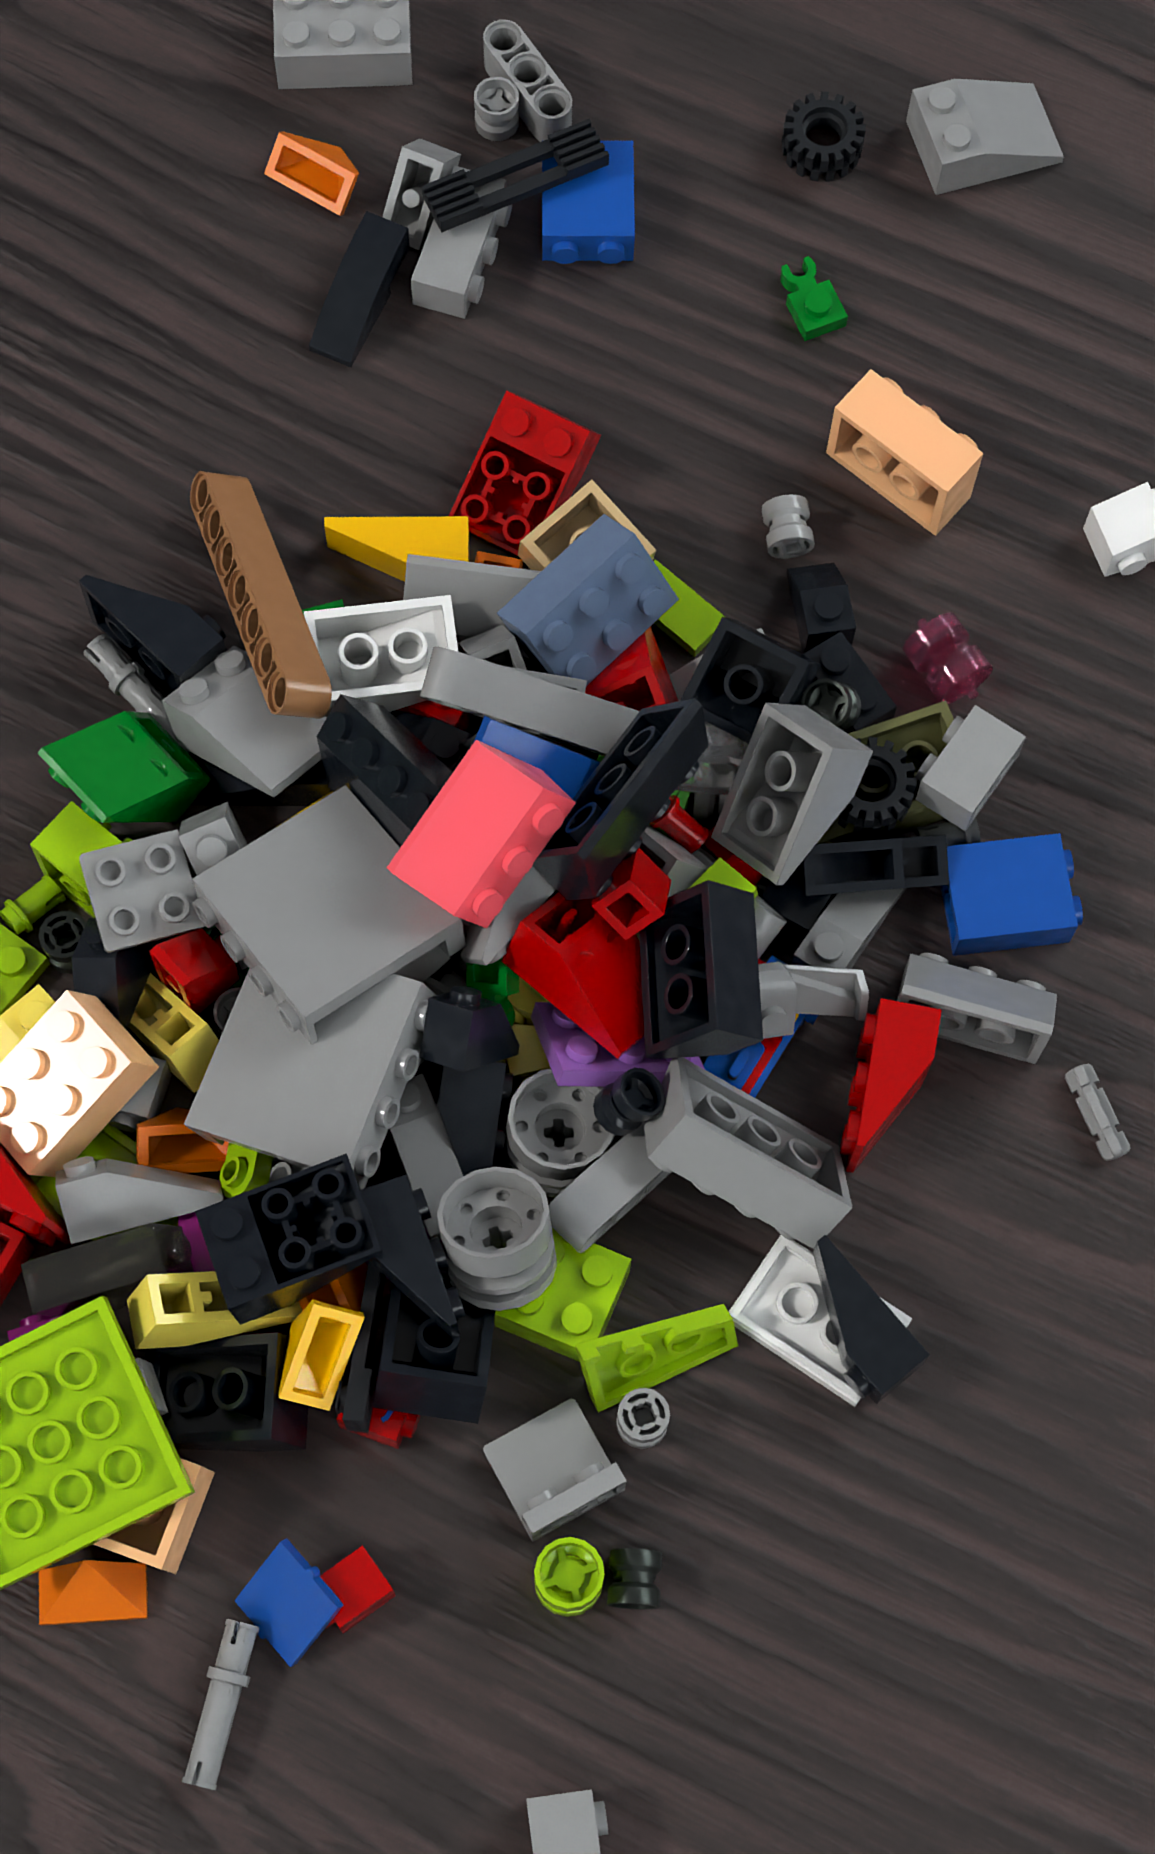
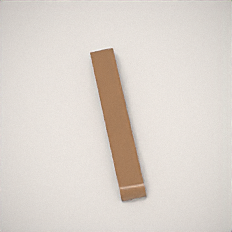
M205 471L198 472L191 485V507L270 712L275 715L323 718L331 705L332 687L330 679L248 478Z

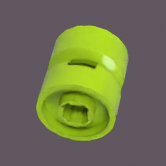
M574 1537L560 1538L545 1546L537 1557L534 1569L535 1590L542 1605L552 1613L565 1617L581 1615L591 1609L599 1599L605 1576L603 1560L593 1546L585 1540Z

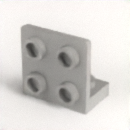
M178 829L80 855V866L102 944L107 953L179 934L181 936L201 928L204 930L205 925L198 917L192 904L198 898L184 849L178 837Z
M572 1398L488 1443L483 1448L489 1464L532 1542L625 1491L626 1479L616 1462L610 1463L578 1403Z

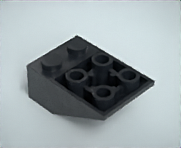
M347 1153L195 1211L227 1308L240 1325L291 1306L382 1253Z

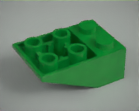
M123 711L46 745L38 752L39 756L50 766L48 772L51 777L62 786L70 788L82 800L81 807L84 812L100 823L177 822L212 780L149 712Z

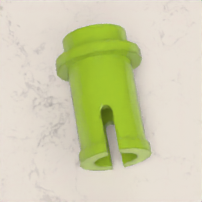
M44 875L39 882L14 901L7 899L4 902L5 908L0 911V916L16 935L23 931L29 933L33 930L32 924L57 904L62 903L66 898L63 893H60L62 890L48 875Z

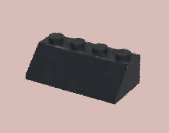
M343 694L339 695L316 736L328 787L335 792L346 785L399 847L403 845L453 773L383 705Z
M696 698L642 708L573 797L576 804L533 863V867L567 901L595 899L602 895L613 882L611 874L620 862L629 858L640 847L642 843L641 834L651 822L659 819L671 805L669 797L680 784L688 781L698 770L699 763L697 760L709 745L703 707Z

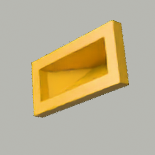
M312 1300L291 1323L278 1390L280 1399L330 1411L338 1390L339 1381L342 1379L364 1321V1313L317 1300Z

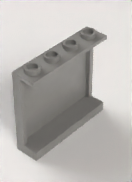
M346 785L192 878L198 898L192 904L200 920L207 928L214 925L222 934L220 936L222 945L229 956L236 963L242 959L250 968L248 975L257 991L263 997L271 994L279 1004L276 1006V1009L286 1027L291 1032L299 1029L311 1045L318 1041L314 1023L432 948L439 945L447 956L450 957L466 947L461 918L453 916L393 875L386 868L400 847Z
M247 973L184 1125L205 1140L223 1145L224 1141L305 1168L347 1153L360 1190L364 1189L368 1178L375 1174L379 1166L380 1148L387 1131L394 1126L400 1113L399 1101L406 1084L417 1072L429 997L437 995L423 982L392 974L314 1023L318 1041L311 1045L299 1029L291 1032L286 1027L276 1009V1006L279 1004L271 994L263 997L257 991Z

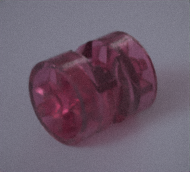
M954 613L940 615L929 622L925 618L918 621L919 629L905 642L903 651L919 673L928 672L925 682L938 701L946 700L947 704H951L966 695L971 700L975 699L979 695L976 688L990 676L993 667L977 645L967 644L970 635Z

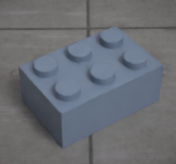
M603 514L497 612V615L515 636L517 642L540 672L587 680V686L672 607L679 598L635 533Z

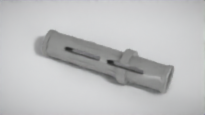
M101 634L94 638L87 645L88 649L84 650V656L109 681L110 690L117 696L122 695L135 708L136 712H149L177 742L162 703L165 697L144 676V668L136 661L132 663L107 634Z
M226 1619L225 1621L226 1626L215 1666H209L206 1677L211 1678L186 1773L182 1778L184 1783L215 1791L242 1687L248 1688L251 1677L247 1676L246 1672L256 1635L260 1629L258 1626L244 1622L239 1623L231 1619Z

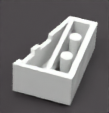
M1148 482L1094 505L1089 511L1083 530L1104 577L1119 572L1122 575H1130L1140 571L1148 563L1155 561V488L1151 489Z

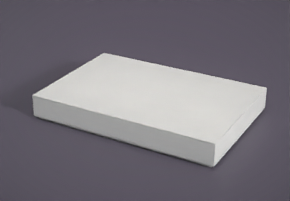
M780 1235L729 1310L734 1326L855 1407L861 1397L849 1386L843 1375L847 1370L841 1363L813 1252L796 1241L788 1240ZM882 1299L907 1328L912 1318Z

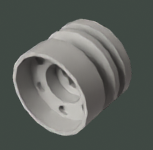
M551 1069L540 1070L524 1080L511 1098L503 1148L507 1168L517 1169L534 1178L545 1191L546 1196L555 1198L611 1148L614 1134L606 1131L599 1124L593 1107L595 1096L604 1087L558 1086ZM560 1135V1141L564 1146L555 1147L554 1141L550 1136Z
M496 1166L472 1171L456 1180L443 1194L437 1211L443 1249L448 1263L450 1284L456 1286L459 1296L478 1308L497 1311L522 1307L540 1297L553 1281L557 1267V1257L547 1196L538 1182L517 1169Z

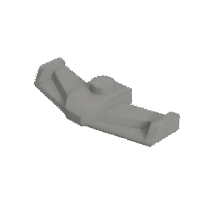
M780 961L758 964L763 1039L793 1035L796 1014L855 1017L857 1021H865L869 990L863 970L783 964Z

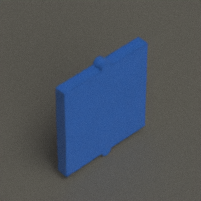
M286 1538L279 1542L234 1601L253 1624L260 1627L258 1636L261 1639L266 1638L285 1662L292 1667L299 1662L344 1604L319 1576V1568L317 1566L311 1567Z

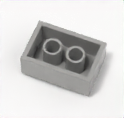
M273 0L274 60L278 89L413 85L409 0Z

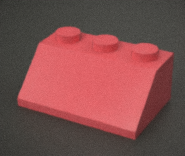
M475 740L386 868L393 875L453 916L487 929L495 916L500 913L503 905L522 878L532 868L533 863L554 833L561 827L564 819L576 802L541 769Z

